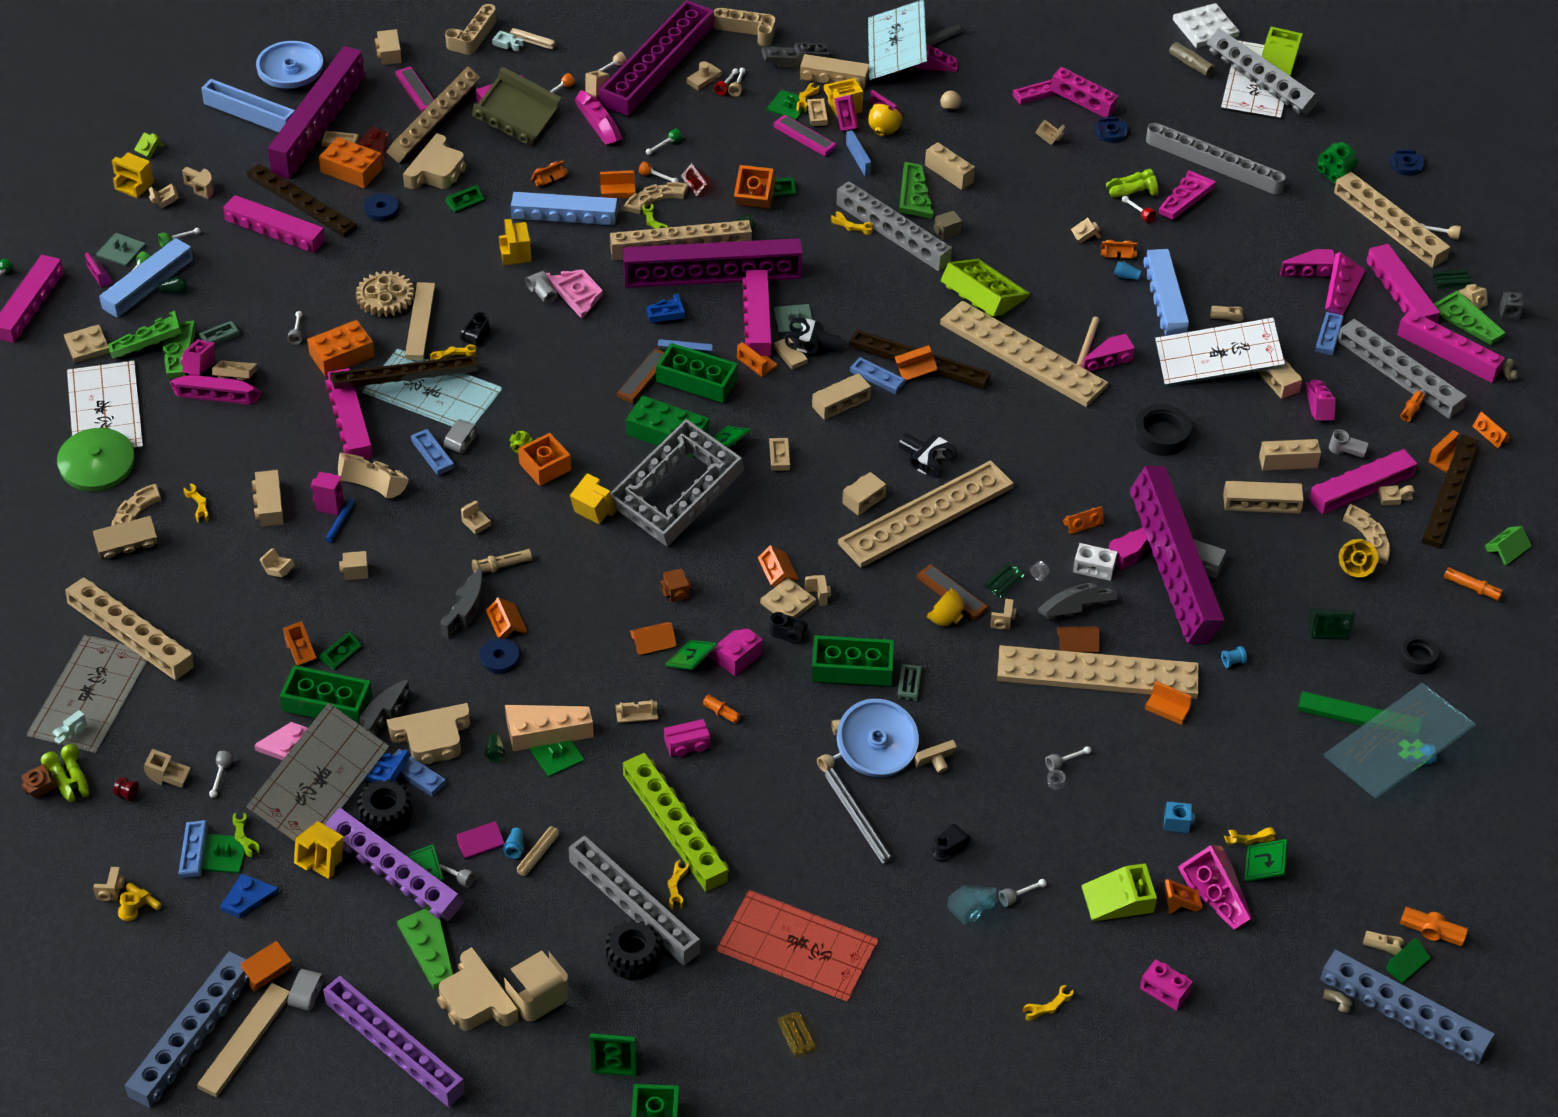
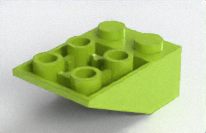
M1270 27L1261 57L1291 76L1300 50L1303 34Z
M1146 863L1124 866L1081 886L1092 922L1154 913L1157 897Z

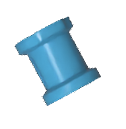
M1242 646L1237 647L1236 650H1224L1221 652L1222 662L1226 668H1230L1232 664H1244L1247 662V655Z

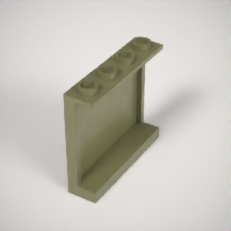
M502 66L499 70L498 78L480 102L474 104L472 116L518 139L522 143L532 146L558 110L561 97Z

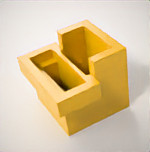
M856 78L824 85V91L828 96V103L837 118L834 98L853 94L856 113L862 112L863 90Z
M128 152L122 158L115 157L112 160L114 174H116L113 178L116 190L138 198L154 183L150 161Z
M505 219L506 235L499 236L503 265L531 262L530 238L526 222L512 224V219Z
M587 473L570 494V498L576 513L600 525L607 515L612 517L616 509L610 490L598 485L600 479Z
M319 821L315 822L295 838L294 864L306 871L312 867V870L330 879L334 875L335 866L342 861L344 836Z

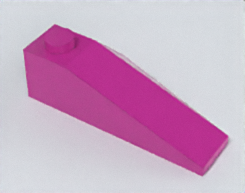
M1210 845L1178 866L1187 885L1198 890L1199 895L1202 897L1201 899L1212 906L1216 913L1234 930L1252 920L1233 866L1222 846Z

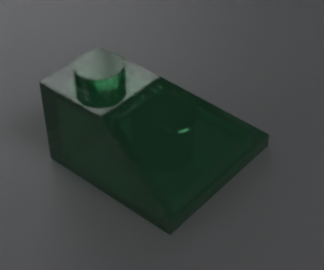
M1310 608L1307 620L1310 639L1349 640L1356 615L1355 611Z

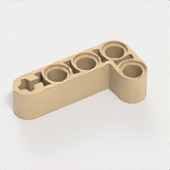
M492 4L483 5L464 31L454 28L448 29L445 32L447 49L467 55L473 54L496 23L495 6Z
M716 8L714 10V28L717 30L758 35V44L760 46H769L775 34V17L770 14Z

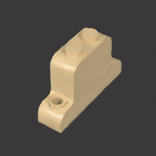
M436 133L403 173L404 187L417 189L425 183L441 189L450 188L466 169L463 153L449 148V145L446 144V137Z
M464 703L387 719L390 739L395 743L407 742L412 758L422 764H431L437 761L456 758L461 753L458 731L464 730L470 725L468 704Z
M471 947L464 951L460 956L461 963L458 964L460 971L444 979L439 984L440 996L437 997V1001L442 1009L446 1008L449 1012L448 1016L454 1025L457 1024L460 1029L469 1031L491 1018H494L503 1026H510L519 1021L518 1009Z

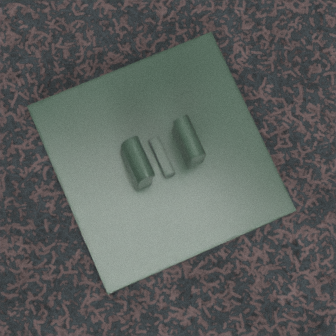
M115 233L96 253V256L127 266L144 248L146 243Z
M809 304L774 307L779 334L792 332L789 325L793 318L800 317L812 320ZM800 323L793 324L797 329L802 328Z

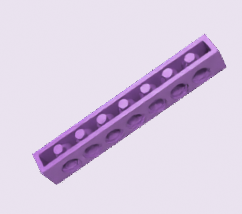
M339 808L325 824V826L344 836L343 849L349 854L354 852L356 858L364 865L369 863L371 865L370 869L377 875L384 874L386 876L385 880L394 887L396 884L400 886L399 890L407 897L411 895L415 897L414 901L423 909L426 906L430 908L429 912L438 920L442 917L449 922L465 903L458 893L343 809Z
M341 976L337 977L323 989L326 1004L448 1108L465 1093L463 1078Z

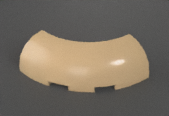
M340 453L338 475L341 476L342 481L369 487L381 493L385 498H393L400 495L405 490L409 480L399 470L393 472L391 469H388L389 465L379 461L370 463L362 456Z

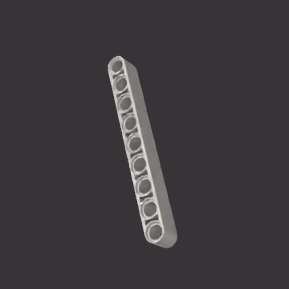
M1158 123L1148 125L1146 142L1149 145L1269 193L1281 194L1283 192L1286 177L1280 171Z

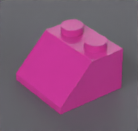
M750 629L735 630L717 644L718 646L707 656L733 676H736L762 655L763 639Z

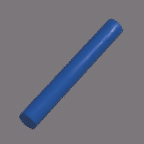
M350 497L327 534L326 542L332 543L356 502L354 498Z

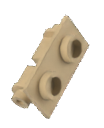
M657 701L638 702V704H634V702H620L619 705H616L617 723L658 720Z

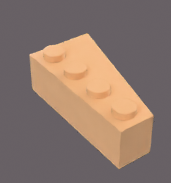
M505 705L506 721L513 751L594 737L593 721L589 707Z

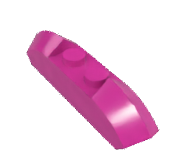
M581 90L575 98L576 105L604 144L607 145L622 140L617 125L594 95Z
M188 375L170 381L174 393L178 397L251 405L257 402L262 393L255 386L234 379Z

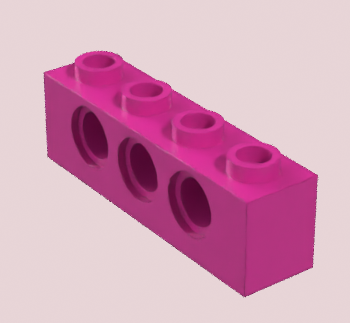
M1060 67L1053 75L1050 87L1051 91L1102 117H1110L1116 109L1119 95L1063 67Z

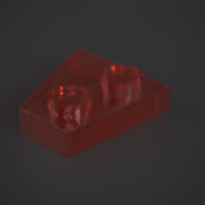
M372 126L356 144L380 152L383 161L387 131Z

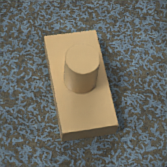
M700 62L699 71L687 77V84L699 91L721 77L722 71L711 63Z
M950 740L916 753L913 762L916 768L933 763L937 773H943L949 769L944 758L953 755L957 746L954 740Z

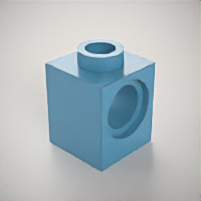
M1166 802L1164 831L1189 833L1190 825H1194L1195 813L1191 812L1192 804Z

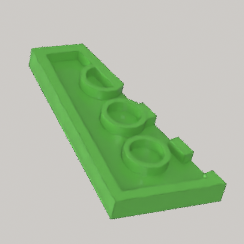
M905 162L899 212L932 219L934 213L931 210V201L928 198V189L925 186L922 165Z
M1458 290L1434 304L1440 312L1439 317L1490 345L1505 337L1506 332Z
M175 310L169 313L170 317L164 320L159 318L155 320L154 325L150 327L143 326L138 329L136 334H127L108 344L112 358L123 357L127 353L140 351L146 346L158 344L162 340L174 338L181 334L182 331Z
M195 320L179 322L182 333L174 338L162 340L166 374L169 379L187 376V373L182 372L181 357L183 351L194 342L197 327Z
M425 908L398 920L397 924L433 989H437L440 982L452 976L453 973L441 922L429 912L430 908Z

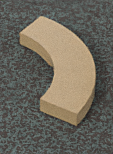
M667 182V185L657 186L655 184L643 188V191L638 194H633L626 201L623 210L641 214L643 204L647 207L649 204L662 199H684L689 189V184Z
M152 484L136 491L134 496L125 500L117 509L111 526L135 520L145 508L160 502L161 496L157 485Z
M1349 504L1343 521L1360 530L1367 541L1376 548L1379 559L1378 563L1387 565L1390 543L1384 528L1379 522L1377 523L1372 519L1369 513Z

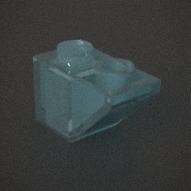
M964 885L948 897L947 909L965 925L969 921L976 920L983 911L989 910L995 905L997 889L994 887Z

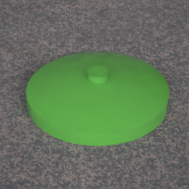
M91 428L74 434L62 445L57 457V464L62 478L72 487L84 491H101L118 485L131 473L135 463L134 450L129 439L122 433L109 428Z

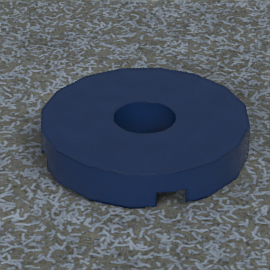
M1104 117L1095 124V134L1100 140L1108 143L1121 142L1128 136V125L1117 117Z
M1411 149L1396 151L1395 154H1392L1390 160L1393 170L1407 176L1421 173L1425 164L1423 156L1416 154V151Z
M380 193L372 195L364 203L366 216L375 221H385V218L391 219L399 211L398 200L390 194Z
M501 638L485 643L479 653L481 665L487 668L489 672L499 674L512 670V667L518 664L520 658L518 647L512 641ZM498 654L504 655L502 658H496L495 656Z

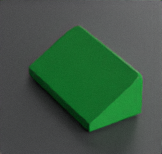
M794 177L776 179L773 197L796 194Z
M475 185L448 196L445 201L455 213L482 202L485 198L479 186Z
M349 631L325 650L318 659L334 670L363 645Z
M1415 938L1388 962L1386 971L1403 984L1425 965L1431 957L1420 941Z

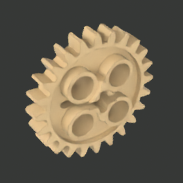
M385 271L382 274L376 272V276L369 274V279L363 278L364 282H359V287H356L357 304H360L361 309L365 308L366 313L371 311V315L378 313V317L382 313L386 317L388 313L394 316L395 311L402 313L401 309L407 310V305H412L411 301L414 300L415 295L413 283H410V279H405V275L399 276V272L393 275L392 271L389 274H386Z

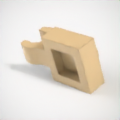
M1398 486L1379 487L1378 493L1382 506L1400 505L1401 500H1413V486H1405L1400 490Z

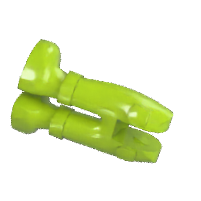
M1146 169L1142 173L1136 172L1122 178H1114L1106 183V188L1111 198L1127 196L1138 191H1144V189H1147L1151 196L1158 195V185L1156 177L1153 176L1152 169Z
M68 744L61 750V758L71 776L69 779L56 752L50 751L41 757V763L53 771L52 774L56 779L61 794L70 803L75 801L71 789L78 787L83 798L89 796L87 780L79 764L76 762L80 751L75 744Z

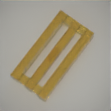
M798 1011L778 1018V1024L794 1057L799 1056V1053H807V1050H815V1044ZM793 1018H795V1020H796V1022H797V1024H798V1026H799V1028H800V1030H801V1032H802V1034H803V1036H804V1038H805V1040H806V1042H807L806 1045H804V1043H803V1041H802V1039H801V1037H800V1035H799V1033H798V1031H797V1029H796V1027H795V1025H794V1023H793V1021H792ZM785 1021H787L799 1047L796 1046Z

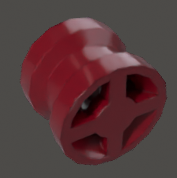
M121 776L114 785L113 794L117 797L123 796L127 801H132L138 793L139 783L134 780L128 781L126 777Z

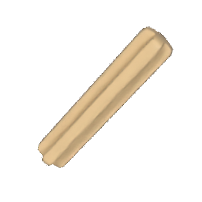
M516 28L510 30V34L515 35V38L523 39L525 42L551 50L555 47V41Z
M550 826L518 865V874L526 876L558 837L559 830Z

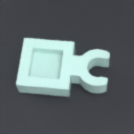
M499 31L492 39V44L500 48L508 49L511 47L514 51H519V45L523 46V39L515 38L513 34Z
M78 710L63 721L64 726L56 728L52 732L56 736L54 741L61 745L68 737L72 739L77 734L82 733L88 727L84 713Z

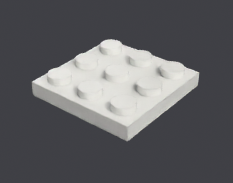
M1216 3L1173 15V21L1196 48L1206 46L1207 41L1218 28L1233 38L1239 36V30Z

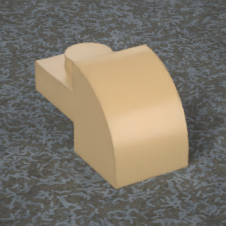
M188 167L182 170L184 184L193 187L194 194L206 199L212 196L214 188L212 177L208 170L203 169L201 172H198Z
M152 749L144 764L146 775L160 785L163 782H167L182 788L191 767L171 761V755Z

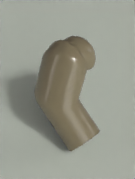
M1508 359L1502 367L1505 377L1509 381L1519 378L1518 371H1512L1515 365L1513 359Z
M1329 989L1324 990V1000L1340 1003L1339 1011L1350 1012L1352 1001L1341 992Z

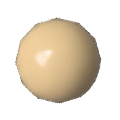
M952 90L945 92L940 100L941 106L946 110H957L962 102L961 96Z

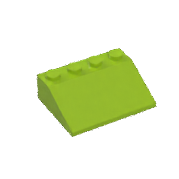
M980 259L948 262L941 278V282L946 284L948 289L955 290L959 293L960 297L968 299L972 302L973 306L983 309L991 317L1004 315L1031 294Z

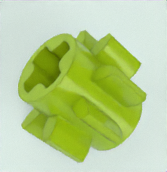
M517 431L516 435L512 434L509 440L511 442L510 447L518 454V448L532 442L533 438L525 431Z

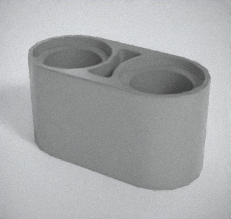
M458 419L446 435L444 447L463 454L476 436L477 425Z
M301 969L290 990L288 1006L311 1011L322 988L324 975Z

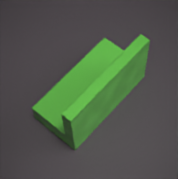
M1523 526L1509 527L1485 545L1487 552H1499L1504 565H1507L1531 547Z

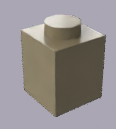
M954 210L935 217L934 231L942 240L961 234L962 220Z

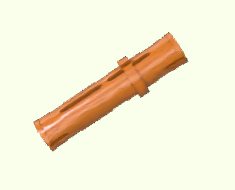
M1450 567L1445 572L1444 579L1478 592V595H1485L1499 601L1503 594L1502 589L1488 584L1485 580L1480 581Z

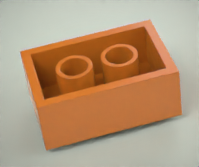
M337 137L319 156L322 173L365 188L383 169L380 152Z
M357 320L307 339L309 355L325 377L328 376L327 372L346 369L375 357L373 341Z

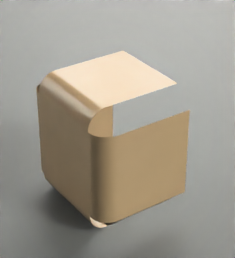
M541 950L511 968L512 972L526 988L522 992L517 994L504 977L506 994L526 1021L539 1019L565 1003L569 998L568 975L550 952L548 958Z

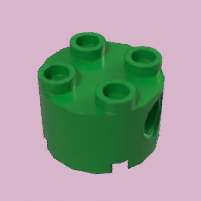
M1335 142L1319 156L1317 170L1333 183H1336L1337 179L1352 172L1357 167L1358 158L1355 159L1354 155L1356 153L1348 144Z

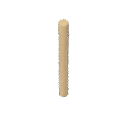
M1093 317L1077 362V365L1083 367V360L1088 355L1100 320L1098 317Z

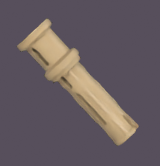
M530 549L499 557L488 556L486 559L472 560V567L474 573L477 569H480L482 573L490 571L494 573L502 567L532 561Z

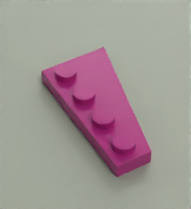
M1188 170L1186 177L1181 179L1178 188L1175 187L1173 194L1168 196L1159 208V214L1174 220L1216 188V182Z
M1342 252L1335 254L1325 309L1330 313L1339 315L1344 314L1365 272V269Z

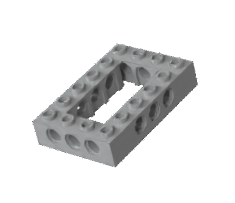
M685 419L611 492L615 509L668 547L744 471L742 458ZM689 454H692L709 467L699 479L694 481L695 483L686 492L683 491L681 493L682 496L673 505L670 504L668 506L666 517L658 511L656 506L653 507L644 501V498Z

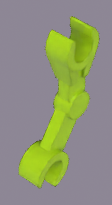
M643 204L642 211L646 215L648 226L654 229L668 228L667 225L654 220L652 215L654 213L653 204H651L650 209H646L645 204Z
M234 813L233 824L236 826L235 840L242 844L248 857H252L251 849H255L259 854V844L247 838L243 832V826L247 823L246 814L243 813V819L238 820L236 819V813Z

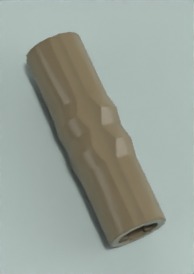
M1178 42L1173 43L1170 47L1169 54L1182 61L1185 65L1206 77L1213 74L1215 65L1202 58L1199 54Z

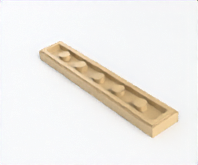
M417 282L405 351L406 360H424L435 283Z
M271 983L198 1082V1089L216 1098L286 1004L290 991Z

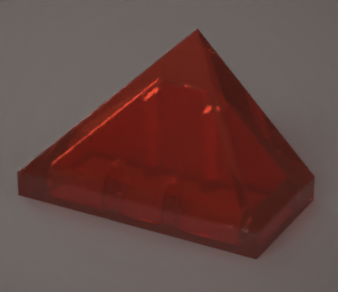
M692 163L681 175L683 180L689 184V188L696 197H699L712 181Z

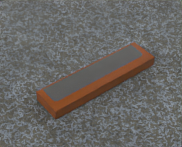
M655 348L617 392V397L633 404L656 377V365L665 352Z
M932 564L917 574L918 580L941 597L951 587L958 592L964 602L962 613L973 621L987 611L988 606Z

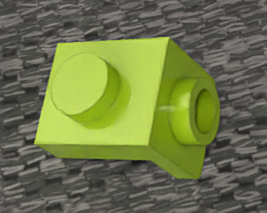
M143 133L134 150L147 158H151L157 146L163 148L164 144L160 141L161 138L153 133L151 135Z

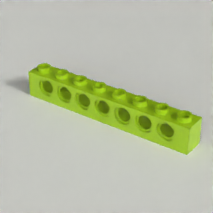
M642 753L623 762L624 777L685 864H689L690 871L704 891L708 892L728 882L729 868L727 863L721 861L716 848L709 844L704 831L699 830L695 818L689 816L685 804L679 802L672 787L669 788L664 775L657 771L654 761L649 759L645 753Z

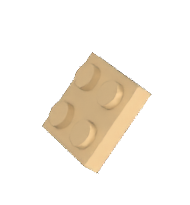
M99 324L64 334V339L74 363L110 353L109 346Z
M221 360L212 368V375H218V378L227 379L230 376L236 377L237 380H247L257 371V363Z
M787 578L761 598L760 604L772 613L782 612L798 618L816 604V598Z

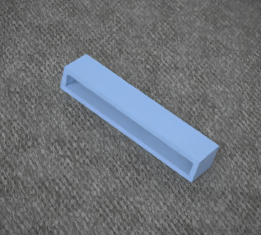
M210 79L201 88L204 104L276 132H280L295 112L293 109Z
M513 192L511 217L512 219L615 225L617 198Z
M177 238L173 239L99 296L102 309L116 318L120 317L193 260L191 246Z
M1147 250V257H1144V268H1147V279L1151 281L1150 290L1154 292L1153 300L1154 304H1157V316L1161 318L1160 327L1164 329L1165 336L1186 333L1189 321L1169 250Z

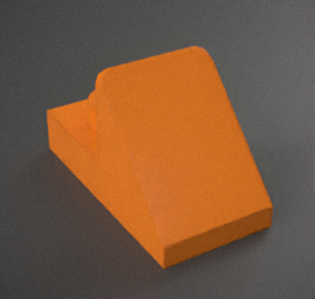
M302 621L283 628L287 648H290L297 666L316 659Z
M1170 879L1165 880V897L1169 914H1172L1180 907L1194 912L1202 909L1198 890Z

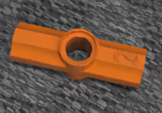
M1407 906L1400 921L1401 925L1422 932V935L1428 940L1437 941L1442 939L1461 947L1468 928L1446 921V918L1440 913L1430 912L1426 914Z

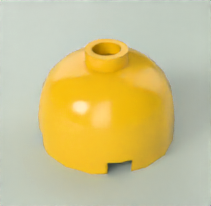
M885 104L873 105L868 117L871 129L879 136L895 133L903 119L898 110L894 108L892 111Z
M1353 539L1345 543L1340 549L1338 556L1339 565L1342 570L1349 576L1357 578L1371 574L1379 560L1378 552L1374 545L1363 539Z
M951 587L926 617L939 626H949L953 622L957 624L964 616L961 614L964 608L962 597Z

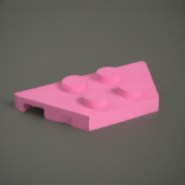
M584 270L562 271L561 275L550 276V273H545L550 285L580 318H584L603 295L602 289Z
M290 722L255 744V751L284 760L308 728Z

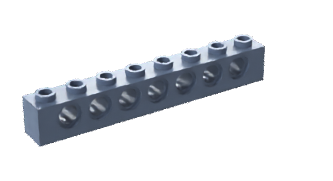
M1336 949L1323 968L1320 980L1324 981L1327 985L1333 986L1343 991L1346 995L1358 999L1368 1007L1374 1008L1384 1013L1387 1017L1401 1022L1407 1028L1414 1029L1426 1038L1434 1040L1445 1048L1464 1056L1469 1061L1479 1064L1490 1047L1494 1033Z
M230 951L227 953L127 1081L125 1089L129 1098L151 1108L154 1102L159 1101L164 1089L168 1084L173 1083L181 1067L186 1066L194 1050L199 1049L204 1037L213 1031L218 1019L226 1014L228 1006L239 997L244 985L250 982L249 977L241 968V963L246 959Z

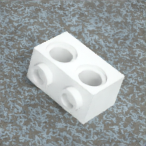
M1080 543L1074 561L1073 572L1111 581L1118 551Z

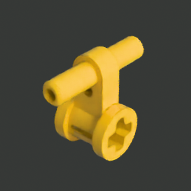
M128 883L126 890L129 892H125L120 896L121 906L118 909V916L122 920L132 921L137 918L138 908L148 904L155 910H160L162 903L151 897V893L145 889H140L134 884Z

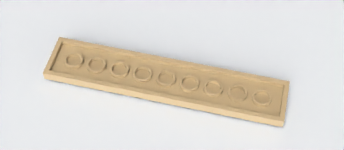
M964 301L957 304L940 321V325L1085 407L1091 404L1108 387V382Z
M990 460L839 538L838 545L862 568L1013 489L1014 483Z
M1000 645L997 681L1152 695L1154 683L1158 681L1197 699L1198 663Z

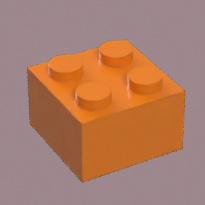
M740 165L734 192L736 205L770 209L776 182L774 169Z
M551 433L518 448L519 464L539 486L571 471V455Z

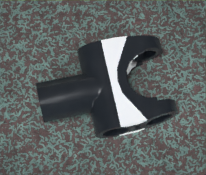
M800 317L791 320L789 328L792 332H789L785 337V343L789 348L808 354L815 353L818 347L838 351L841 336L823 332L824 327L820 322ZM800 323L802 328L797 329L793 324ZM794 337L798 342L791 343L788 338Z
M905 433L899 442V448L912 454L909 458L910 465L919 472L934 478L940 476L943 472L942 467L936 460L954 461L958 456V452L953 445L936 435L930 436L926 442H923Z

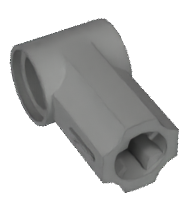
M544 271L526 277V284L531 292L535 291L543 302L548 304L554 302L555 298H557V292L550 285Z
M1339 429L1333 432L1329 443V450L1334 454L1346 452L1364 458L1368 443L1351 438L1346 431Z

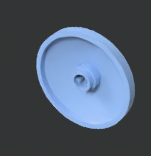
M283 41L264 49L257 58L256 67L259 77L265 83L278 88H297L316 80L323 71L324 63L321 52L315 46L302 41Z
M867 699L854 704L841 718L837 730V745L843 759L854 770L870 777H889L903 771L912 762L919 743L918 729L910 714L898 704L885 699Z

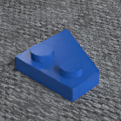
M678 293L674 294L673 299L667 302L663 299L656 304L646 307L650 323L685 318V311Z
M402 750L401 754L394 756L391 753L383 754L364 780L377 783L381 779L382 781L391 779V782H394L411 754L408 750Z
M241 874L221 904V911L241 918L249 913L251 909L263 904L262 900L270 895L276 896L278 894V887Z

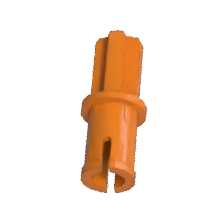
M1422 391L1415 392L1411 400L1406 402V407L1400 414V418L1403 421L1408 417L1407 422H1410L1415 412L1419 411L1420 404L1425 398V394Z
M708 694L703 701V706L713 710L718 717L722 715L733 723H737L741 717L738 712L728 707L727 702L719 701L711 694Z

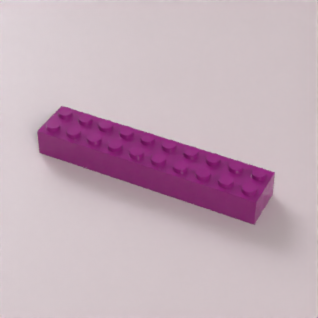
M685 0L599 89V99L602 106L629 116L714 27V10Z
M342 47L267 148L272 172L280 177L290 179L297 172L301 163L305 161L309 152H312L314 145L320 141L328 126L335 120L336 115L343 109L344 104L349 101L361 81L365 79L364 59L362 58L361 50Z
M800 238L623 247L625 288L743 282V277H746V270H767L768 281L802 279V247Z
M1145 466L1131 487L1130 494L1134 500L1141 524L1146 532L1147 540L1152 548L1153 556L1156 559L1164 586L1168 591L1170 602L1174 607L1176 618L1179 621L1187 644H1208L1225 620L1166 467Z

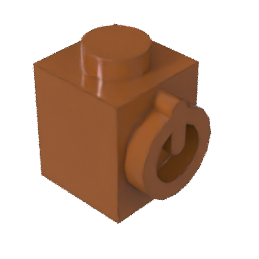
M682 568L663 573V580L660 581L664 597L668 596L670 602L689 598V590L692 589L690 579L686 578Z
M44 764L21 775L24 781L22 783L23 790L27 795L30 794L35 799L58 788L51 770Z

